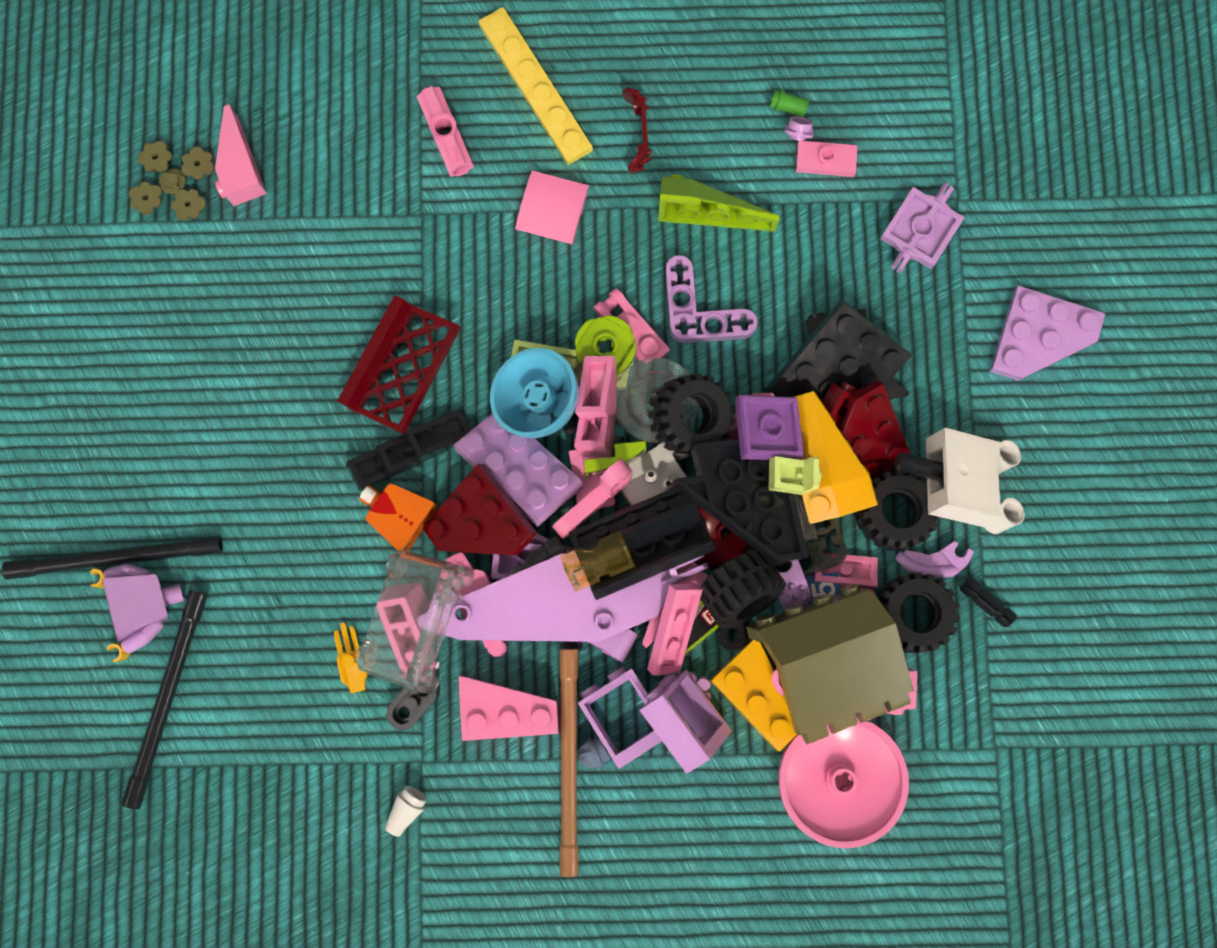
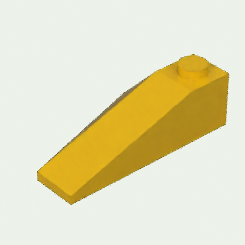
M812 391L795 396L798 400L804 458L801 460L818 457L819 468L822 472L819 488L802 495L809 523L812 524L877 506L878 502L869 472L861 464L853 452V448L835 425L834 419L816 392Z

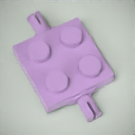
M948 183L942 184L936 196L926 195L913 187L881 236V240L893 246L899 252L891 265V268L895 270L899 262L902 261L896 272L902 273L910 259L916 260L932 269L965 218L953 211L946 203L954 191V188L950 185L947 192L943 194L949 185Z

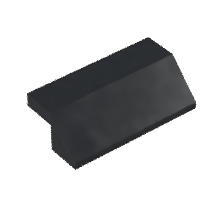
M675 487L568 532L595 600L715 550L697 505Z

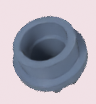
M590 737L587 738L578 751L579 762L588 768L603 767L602 763L610 760L599 737L593 740Z

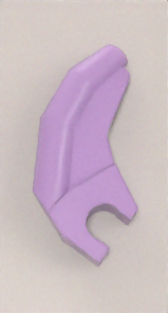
M953 541L938 552L930 555L910 550L899 552L896 555V561L910 573L931 574L935 576L934 578L954 577L968 565L974 551L966 549L964 555L958 557L955 554V548L958 543Z

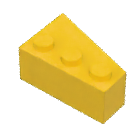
M751 639L710 679V682L773 749L780 752L797 734L794 732L786 699L773 686L772 676L774 670L761 643Z

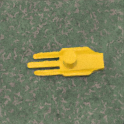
M342 622L340 627L346 653H343L339 631L335 630L334 639L338 652L336 660L341 682L349 688L352 694L366 690L368 673L354 627L350 626L354 651H352L346 624Z

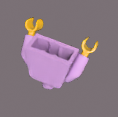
M123 564L107 568L106 570L92 569L90 571L92 575H100L99 582L91 584V586L104 589L117 641L123 640L119 643L110 644L107 647V651L116 648L119 650V656L113 659V662L126 660L129 658L130 653L147 645L163 629L164 622L168 618L165 606L183 602L179 584L161 588L157 574H151L147 569Z

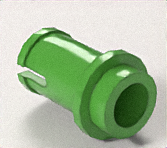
M785 89L774 91L770 107L775 109L774 112L781 110L804 117L809 99L785 93Z

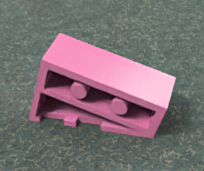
M459 676L462 741L560 733L558 700L466 676Z

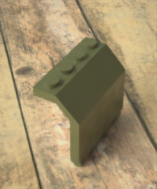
M858 584L841 587L839 589L840 593L832 596L830 594L816 596L812 598L813 603L805 606L803 604L788 606L784 608L785 613L777 616L774 614L760 616L756 618L755 624L746 626L749 639L763 643L775 662L794 732L802 735L807 745L828 737V728L832 734H836L856 726L857 718L860 723L884 715L886 713L885 708L888 712H891L911 703L909 693L913 692L914 689L896 623L871 589L860 588Z

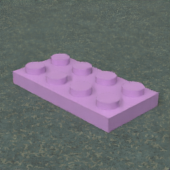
M493 413L454 444L456 452L472 467H475L477 464H485L519 510L537 527L583 488V481L535 438H523L506 431L496 421Z

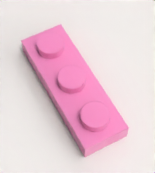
M696 583L669 585L647 668L653 676L668 675L672 672L674 674L680 673L702 594V588Z

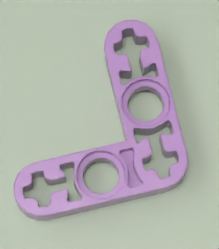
M680 255L669 259L666 265V287L670 333L674 340L679 343L737 340L749 338L754 334L758 320L756 315L748 309L696 312L694 275L691 261L687 257ZM677 264H680L682 269H687V271H683V284L677 285V273L671 272V270H675ZM678 292H684L689 296L690 302L686 306H678L673 302V296ZM742 317L745 318L747 323H751L746 331H743L741 326L735 325L731 326V332H726L728 324L726 318H731L730 324L739 323ZM709 319H717L721 322L722 329L718 333H710L706 330L705 323ZM696 320H701V334H696L697 328L688 329L686 335H682L681 330L675 329L680 326V322H686V326L694 327L697 323Z

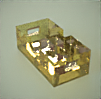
M620 531L599 539L598 546L591 551H584L580 547L560 556L565 573L575 592L600 582L599 577L607 573L611 577L635 567Z

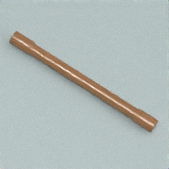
M567 648L559 649V677L561 680V844L559 847V875L561 877H576L579 875V847L577 844L578 649Z

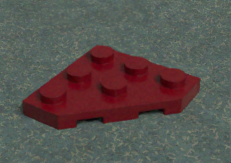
M876 380L850 395L846 408L849 410L843 425L839 424L838 429L845 440L849 442L853 452L861 464L865 466L873 481L883 473L895 468L894 461L898 453L910 454L882 382Z
M477 464L422 528L438 551L497 555H519L538 534L485 464Z

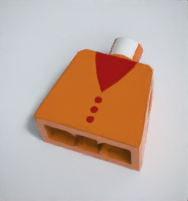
M391 483L387 485L382 493L368 485L359 497L361 502L371 508L365 520L396 550L404 555L409 552L422 533L424 525L439 508L432 501Z

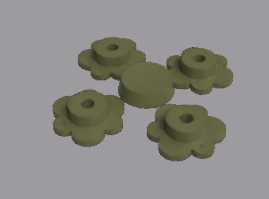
M157 141L154 144L146 143L143 147L144 151L138 154L137 160L141 165H144L145 170L149 173L155 170L163 172L159 179L160 187L158 185H150L148 182H142L139 187L131 188L129 191V197L132 199L130 206L134 210L139 209L143 215H149L153 212L154 208L161 206L162 202L159 198L163 190L165 193L175 195L176 200L171 203V208L176 211V217L180 221H187L190 217L192 219L199 218V211L206 207V201L203 197L199 196L197 190L191 189L189 192L185 190V176H193L194 179L201 180L204 175L212 174L214 171V165L211 162L213 160L212 154L204 152L200 147H193L189 154L182 156L184 164L181 167V171L177 169L167 170L168 161L172 159V154L170 151H167L166 143L163 141Z

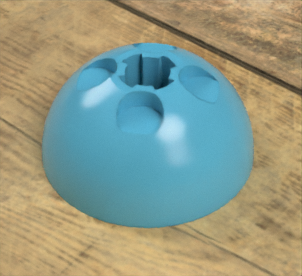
M531 348L521 351L501 366L493 380L490 390L492 413L501 427L516 436L523 438L549 436L566 425L574 414L579 396L578 380L571 365L559 353L546 348Z

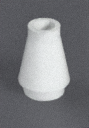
M406 786L403 791H399L389 819L384 826L386 831L396 837H400L403 831L425 810L426 796L410 786Z

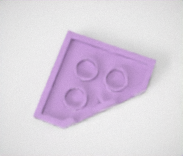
M1017 286L1011 299L989 372L1020 381L1093 345L1098 341L1105 313Z

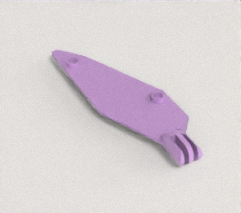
M559 554L424 612L417 617L416 624L421 629L460 640L599 642L657 617L666 600L670 584L706 570L709 566L705 562L677 574L676 569L704 557L702 555L595 600L577 555ZM459 608L467 610L468 616L466 619L458 617L457 611Z

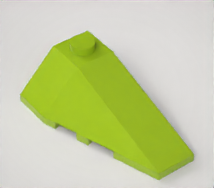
M674 174L662 177L659 222L774 232L777 229L779 215L693 179H686L682 175Z

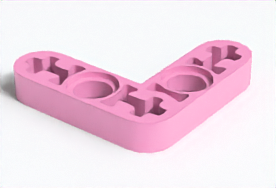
M623 459L615 462L600 476V485L562 516L552 528L562 539L569 535L568 532L577 529L631 482L632 469Z

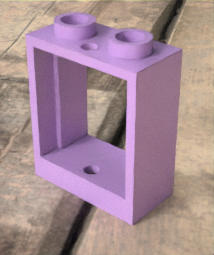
M624 667L608 675L607 678L610 682L599 689L598 685L594 684L580 693L583 700L578 702L618 769L662 742L653 729L621 751H618L591 708V703L627 680H630L644 704L648 702L645 697L647 692L632 668L626 672Z
M685 670L677 676L672 672L658 683L659 686L645 696L648 702L639 711L687 774L709 761L732 730L689 672Z

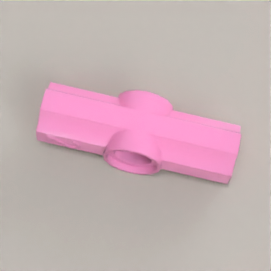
M430 86L423 89L417 95V99L450 177H459L467 174L474 166L441 88ZM443 129H451L450 133L446 135L439 134Z

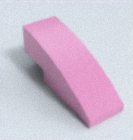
M614 356L584 357L579 396L575 409L579 421L574 447L581 456H612L617 399L616 358Z

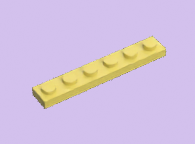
M504 7L479 20L481 30L566 164L570 165L593 151L592 145Z

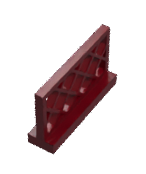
M394 295L337 402L358 415H363L404 435L461 327L456 323L413 306L405 299ZM413 315L422 317L424 327L410 332L408 324ZM441 327L449 329L445 339L434 343L431 331ZM426 334L429 345L415 351L412 339ZM407 341L410 353L395 358L394 350L396 346ZM432 352L433 361L431 365L420 370L417 357ZM412 360L415 372L401 377L398 365ZM392 368L395 380L381 385L380 376L382 372ZM417 379L419 387L416 393L406 396L403 384ZM398 387L401 399L386 404L383 392ZM378 394L381 406L370 411L364 409L363 407L368 398ZM403 405L404 415L399 424L391 421L389 410Z

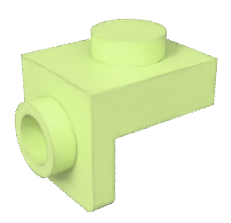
M774 456L769 459V490L805 495L819 488L822 472L819 468L818 457L798 460Z

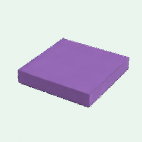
M738 395L735 398L741 459L769 460L774 456L798 460L804 458L797 397Z

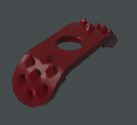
M626 87L622 91V96L633 106L635 115L641 116L643 144L638 145L637 156L628 166L630 174H635L644 170L645 164L651 161V157H648L652 150L648 148L646 110L649 109V106L645 104L647 98L643 97L638 89Z

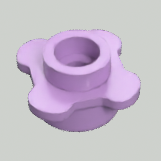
M790 117L789 123L785 124L784 132L789 134V137L794 140L805 141L806 138H813V122L804 117Z

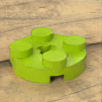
M610 315L590 319L581 326L576 335V357L582 367L585 356H614L616 358L617 376L627 370L634 360L636 343L630 326L618 317ZM607 340H611L613 351L606 352L605 354L601 353L600 347L597 344L600 341L605 343Z

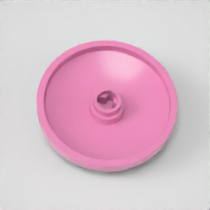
M858 718L856 726L836 734H832L828 728V737L808 745L804 742L802 735L797 734L787 745L778 771V788L781 801L795 825L815 841L836 848L861 847L878 840L890 831L905 808L909 791L907 766L900 749L892 738L871 722L860 723Z

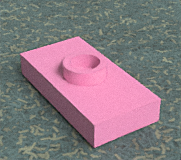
M798 141L795 172L854 177L856 174L858 145Z

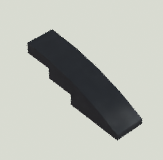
M458 409L406 430L404 435L377 445L373 451L348 460L346 466L358 491H361L368 485L378 484L453 448L456 442L471 431V428L462 410Z

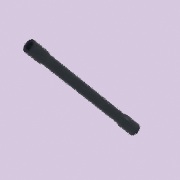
M220 535L156 545L41 559L29 558L5 561L2 564V574L6 580L33 577L45 573L167 558L221 554L223 552V541Z
M193 590L189 591L182 612V621L134 771L129 778L121 805L126 808H141L149 783V774L208 594Z

